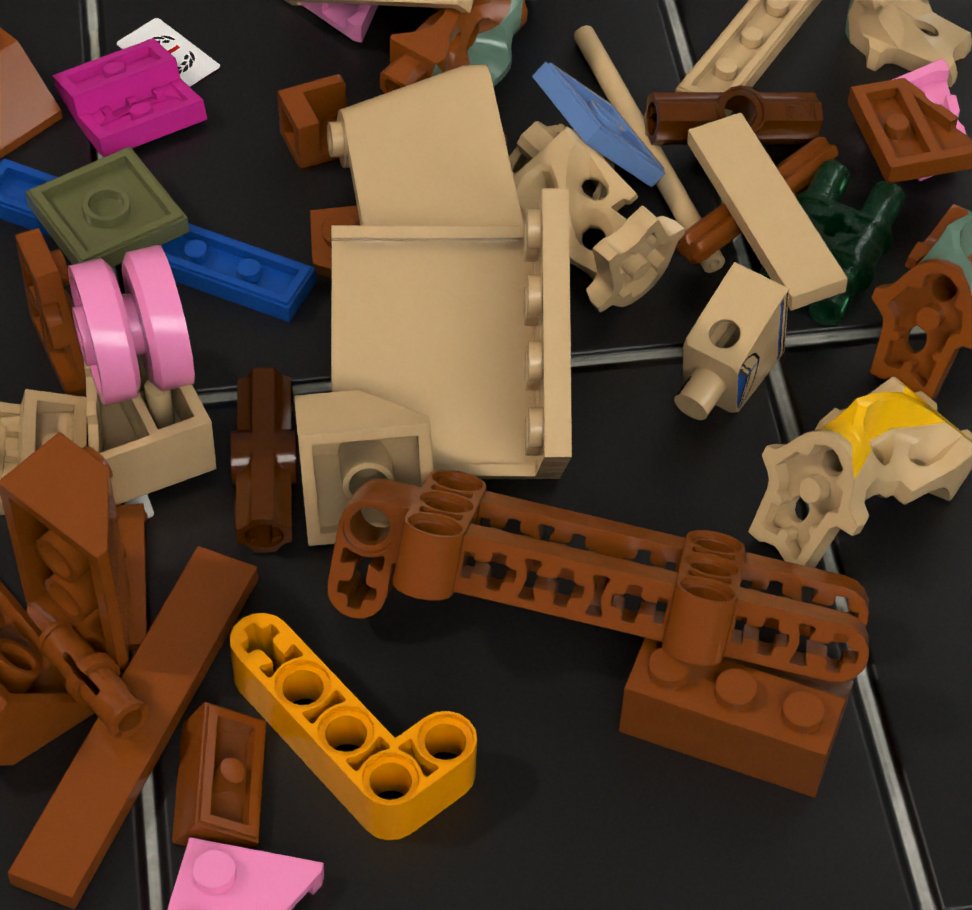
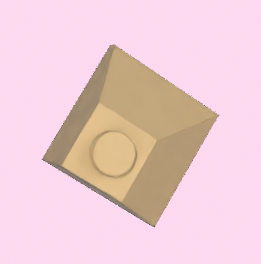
M361 390L294 396L308 546L335 544L342 513L356 490L365 482L373 479H389L422 487L427 476L433 471L429 416ZM371 507L361 509L364 519L369 524L375 527L390 526L387 516L382 511Z

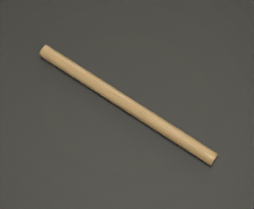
M588 25L580 27L574 33L576 44L610 104L616 108L664 167L665 174L659 179L656 186L675 220L685 230L702 219L661 146L650 144L648 136L645 135L644 116L593 27ZM719 249L700 264L705 272L712 273L723 267L725 258Z

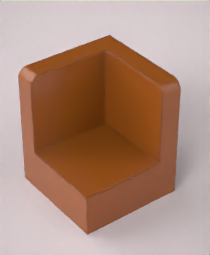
M336 74L277 91L280 133L299 169L339 159V157H330L327 125L328 122H336L338 111L347 107L346 83L342 76Z

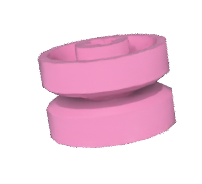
M161 245L125 253L122 262L125 295L121 294L112 267L103 259L99 258L68 265V276L74 303L72 314L84 362L87 367H90L97 393L104 406L137 398L141 385L137 355L142 357L150 382L162 392L194 384L195 371L187 325L176 283Z

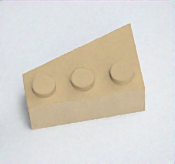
M137 355L141 378L137 398L105 406L101 403L90 367H87L84 362L88 445L104 457L112 470L111 484L115 505L217 469L212 421L193 385L162 392L150 382L141 355Z

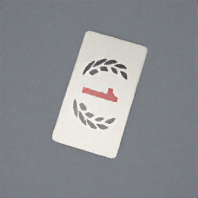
M154 18L117 42L120 48L125 49L154 38L176 58L180 78L189 87L220 68V64L159 18Z

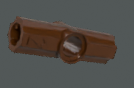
M739 85L731 87L725 92H652L647 97L644 123L645 135L648 136L651 145H688L689 129L725 118V109L731 110L736 114L742 113L762 145H806L814 138L820 137V129L823 123L822 102L817 99L815 92H757L751 87Z
M274 367L252 368L248 375L238 378L237 431H231V475L233 488H236V499L234 501L237 544L251 548L254 553L277 552L279 547L293 542L292 486H297L298 484L296 429H292L293 387L291 386V377L283 376Z

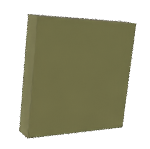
M130 146L25 191L28 207L72 265L101 258L111 267H114L123 262L126 252L162 245L189 233L187 216Z

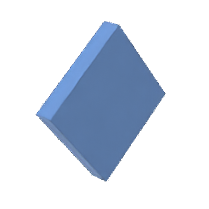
M545 62L532 76L585 144L650 187H653L665 174L662 164L612 104L551 62Z

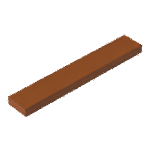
M197 546L121 677L123 682L139 700L149 707L150 714L147 722L134 735L125 739H118L116 736L113 737L108 731V727L99 717L97 718L7 874L12 886L74 910L76 909L259 580L257 566Z

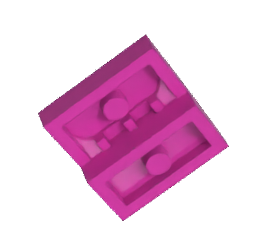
M154 38L52 75L54 85L71 115L103 158L129 146L135 148L207 120L203 99L180 78L176 58Z

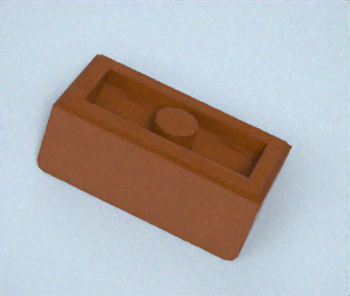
M204 702L184 722L181 731L172 833L173 844L187 847L189 837L238 847H255L259 843L266 733L265 720Z

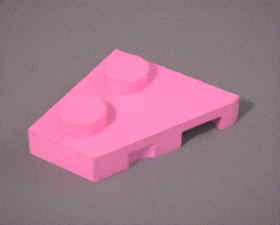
M189 837L167 910H292L307 892L314 895L322 886L324 863Z

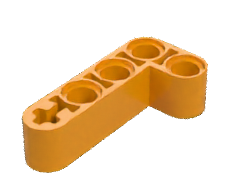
M256 613L242 618L234 625L230 634V648L234 683L239 692L356 820L373 836L384 840L402 839L415 832L456 802L473 786L476 777L477 735L476 729L470 720L463 715L451 711L435 712L424 717L395 738L279 617L267 613ZM301 699H310L315 701L307 705H298L293 703ZM347 744L359 747L358 749L348 752H342L334 749L338 746ZM448 752L458 757L442 760L435 758L433 755ZM386 791H396L404 796L398 799L387 800L377 795Z

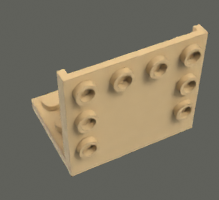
M542 188L538 208L527 209L524 226L331 225V392L361 390L429 416L433 471H461L480 479H560L572 458L569 188Z

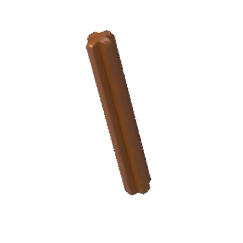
M816 137L780 162L776 167L795 195L834 166V158L838 156V149L836 145L829 144L825 137ZM723 203L686 229L676 249L678 254L685 256L690 264H699L740 235L742 231Z

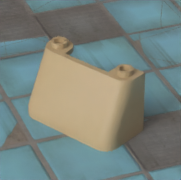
M487 65L460 66L340 109L337 121L328 122L327 144L330 157H339L342 168H350L360 225L524 226L492 78Z

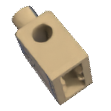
M736 262L733 263L684 342L683 386L674 398L675 404L683 413L691 418L704 420L715 405L730 413H736L741 410L785 352L789 288Z

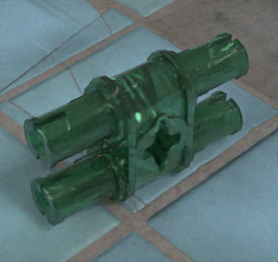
M831 160L821 163L807 190L798 193L795 197L848 278L846 292L812 303L809 306L810 317L817 323L828 327H836L840 324L855 294L869 288L874 279V268L880 256L886 254L893 243L891 226L903 206L905 194L894 183L887 184L886 181H880L874 185L861 211L841 204L839 201L849 185L851 174L844 165ZM762 267L759 274L771 279L765 268Z

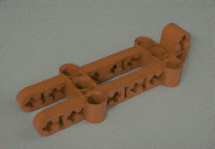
M455 470L432 471L427 476L422 487L389 479L367 481L356 490L339 520L328 578V596L332 605L340 613L351 618L364 619L376 614L383 607L394 586L403 594L417 599L444 600L451 597L454 592L662 641V648L669 656L679 661L699 666L720 664L725 656L829 682H845L858 676L868 662L869 635L865 627L869 616V598L865 588L857 580L845 575L745 552L743 543L720 532L694 530L690 531L686 538L489 492L486 491V483L480 478ZM371 507L382 511L387 516L390 526L375 527L369 524L364 519L361 509ZM483 518L490 519L489 526H492L491 528L482 526ZM508 519H516L521 522L520 532L526 535L522 536L505 532L498 528H504ZM544 525L554 527L549 538L550 542L542 540ZM573 534H580L586 537L585 547L594 551H585L561 543H570ZM638 549L651 552V563L657 566L640 564L629 559L636 557ZM470 556L476 560L474 567L466 565ZM364 557H373L368 566L365 585L361 583V573L357 571V568ZM492 561L504 564L513 570H507L503 579H496L491 576V566L484 562ZM666 562L676 563L675 571L666 570L662 567L666 566ZM529 571L537 572L536 575H539L533 588L524 586ZM559 577L572 580L579 586H574L570 595H563L557 592L558 582L553 578ZM742 579L751 581V588L740 587ZM770 581H778L782 583V594L788 597L775 596L759 590H766ZM803 586L813 588L811 601L813 603L802 602ZM626 593L639 596L645 602L640 603L637 611H630L624 608L625 598L621 595ZM836 596H841L848 599V608L852 612L834 610L823 605H833ZM657 601L668 603L666 612L656 610ZM736 620L746 622L743 631L734 629ZM765 626L777 629L783 634H776L772 643H764L759 640V629L755 627ZM800 635L809 637L806 643V653L796 651L799 646ZM847 642L848 648L851 650H844L840 659H832L827 657V646L824 644Z

